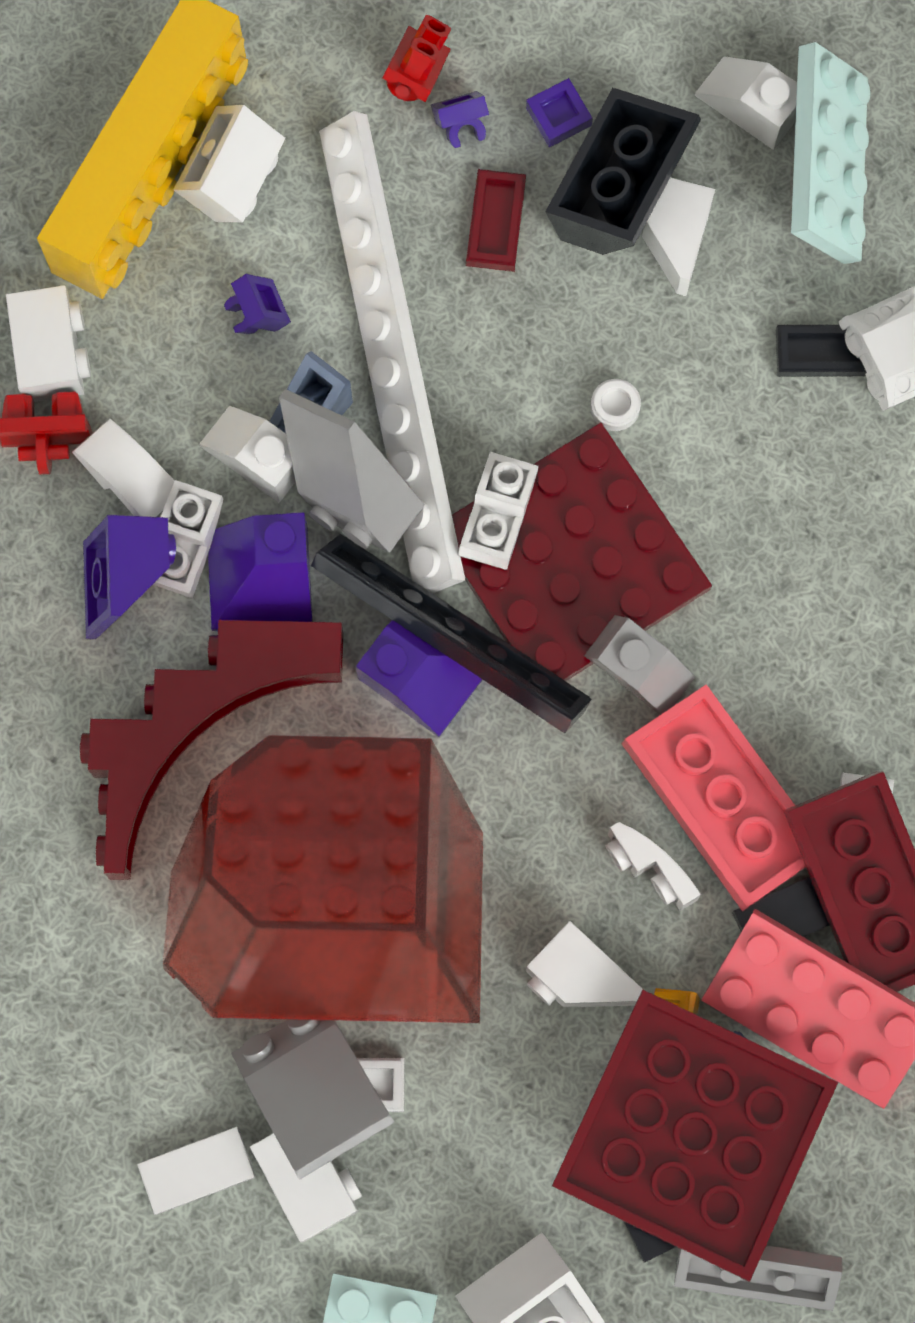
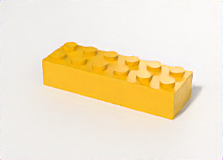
M208 0L179 1L37 237L52 274L101 299L104 298L110 287L115 289L120 285L128 268L127 257L134 246L139 248L147 240L152 228V221L150 219L158 205L164 207L174 194L173 189L177 184L175 177L182 165L187 164L199 141L198 138L216 106H224L225 100L223 96L230 84L238 85L247 70L248 59L246 58L244 48L245 40L242 37L238 15Z

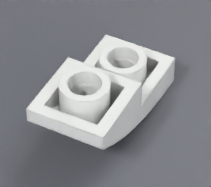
M108 419L72 451L103 489L110 488L134 516L157 517L163 511L174 484L173 478L113 420Z
M490 452L476 491L474 506L459 547L458 556L507 570L539 466Z
M177 480L174 481L161 517L168 518V533L175 536L176 556L174 563L170 565V568L153 585L193 598L223 503L222 495Z
M620 822L610 827L608 836L611 842L605 846L613 862L621 872L629 868L634 878L653 868L657 875L651 878V882L656 892L666 905L674 902L679 911L698 900L701 894L682 868L663 849L635 829Z

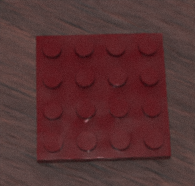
M601 422L534 463V465L539 466L507 570L461 556L465 581L505 641L565 681L594 664L584 655L614 615L629 618L646 631L712 588L711 582ZM475 501L452 514L458 547H460Z
M642 989L553 1181L552 1187L750 1282L838 1082Z

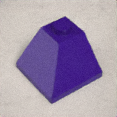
M304 512L253 515L215 529L208 553L212 631H218V620L313 622L308 527Z
M107 515L83 541L86 639H97L174 563L176 540L173 534L168 533V518Z
M393 620L384 628L355 666L357 677L360 681L437 737L442 735L483 680Z

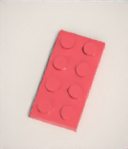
M707 684L624 739L622 746L742 912L806 868L783 811L795 806V804Z
M754 909L701 1001L885 1109L915 1060V1002L757 909Z

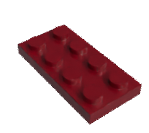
M884 771L873 772L783 810L843 960L896 992L915 985V849Z

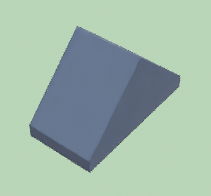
M312 351L308 352L287 390L343 415L353 403L350 381ZM279 403L269 422L286 433L281 404Z

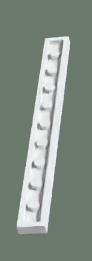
M353 111L323 128L319 133L387 460L425 504L403 534L412 581L433 594L465 581L461 556H458L457 537L367 114Z

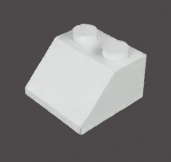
M542 1232L455 1295L473 1323H605L571 1270Z

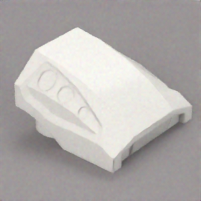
M914 286L850 316L847 315L838 321L842 331L847 329L845 333L846 345L851 353L857 358L860 357L867 372L865 375L869 392L879 401L878 403L882 411L915 397Z

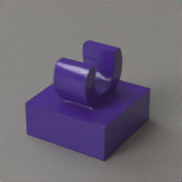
M569 78L526 99V109L549 148L592 126L593 117Z
M474 91L431 104L435 123L442 129L447 128V139L454 148L461 147L458 132L464 125H472L476 139L479 141L485 140V126L477 119L489 115L483 94Z
M245 274L231 283L235 295L227 299L224 304L225 310L233 312L242 310L245 316L241 323L233 327L235 333L249 335L255 333L258 329L275 332L291 323L273 279Z

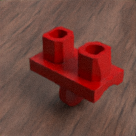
M425 15L418 30L411 26L407 27L382 79L386 80L388 89L395 97L404 101L420 99L426 102L451 50L444 45L451 31L448 25L430 15Z
M57 392L53 394L52 416L35 417L34 399L31 395L13 394L5 396L2 418H0L2 448L18 447L19 462L36 461L40 475L51 474L52 460L70 458L69 444H81L92 434V429L84 414L81 399L77 392Z

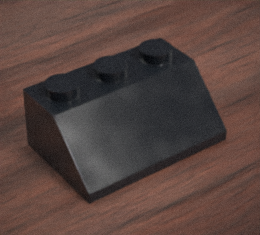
M612 87L545 211L560 240L601 255L633 247L701 121L699 114Z

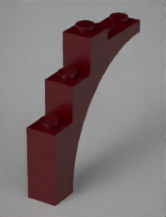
M218 620V635H209L208 664L209 666H217L216 670L155 669L154 684H146L144 693L145 714L153 715L152 720L90 718V733H82L80 760L81 764H88V770L94 778H108V784H100L98 793L99 815H106L105 835L97 836L96 865L104 866V874L110 880H131L136 841L149 803L162 779L178 757L201 734L233 711L264 696L307 685L342 683L344 640L342 622Z

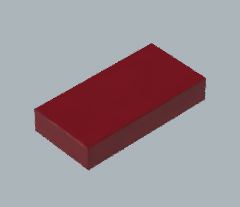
M478 169L466 266L515 272L526 174Z

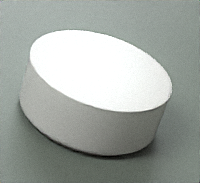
M609 379L602 382L594 390L591 398V414L596 423L599 424L601 422L607 430H624L637 420L641 407V398L637 389L628 381Z

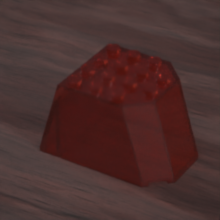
M268 735L210 780L171 870L163 969L173 979L177 978L202 1003V1008L212 1018L480 1023L483 832L432 739Z

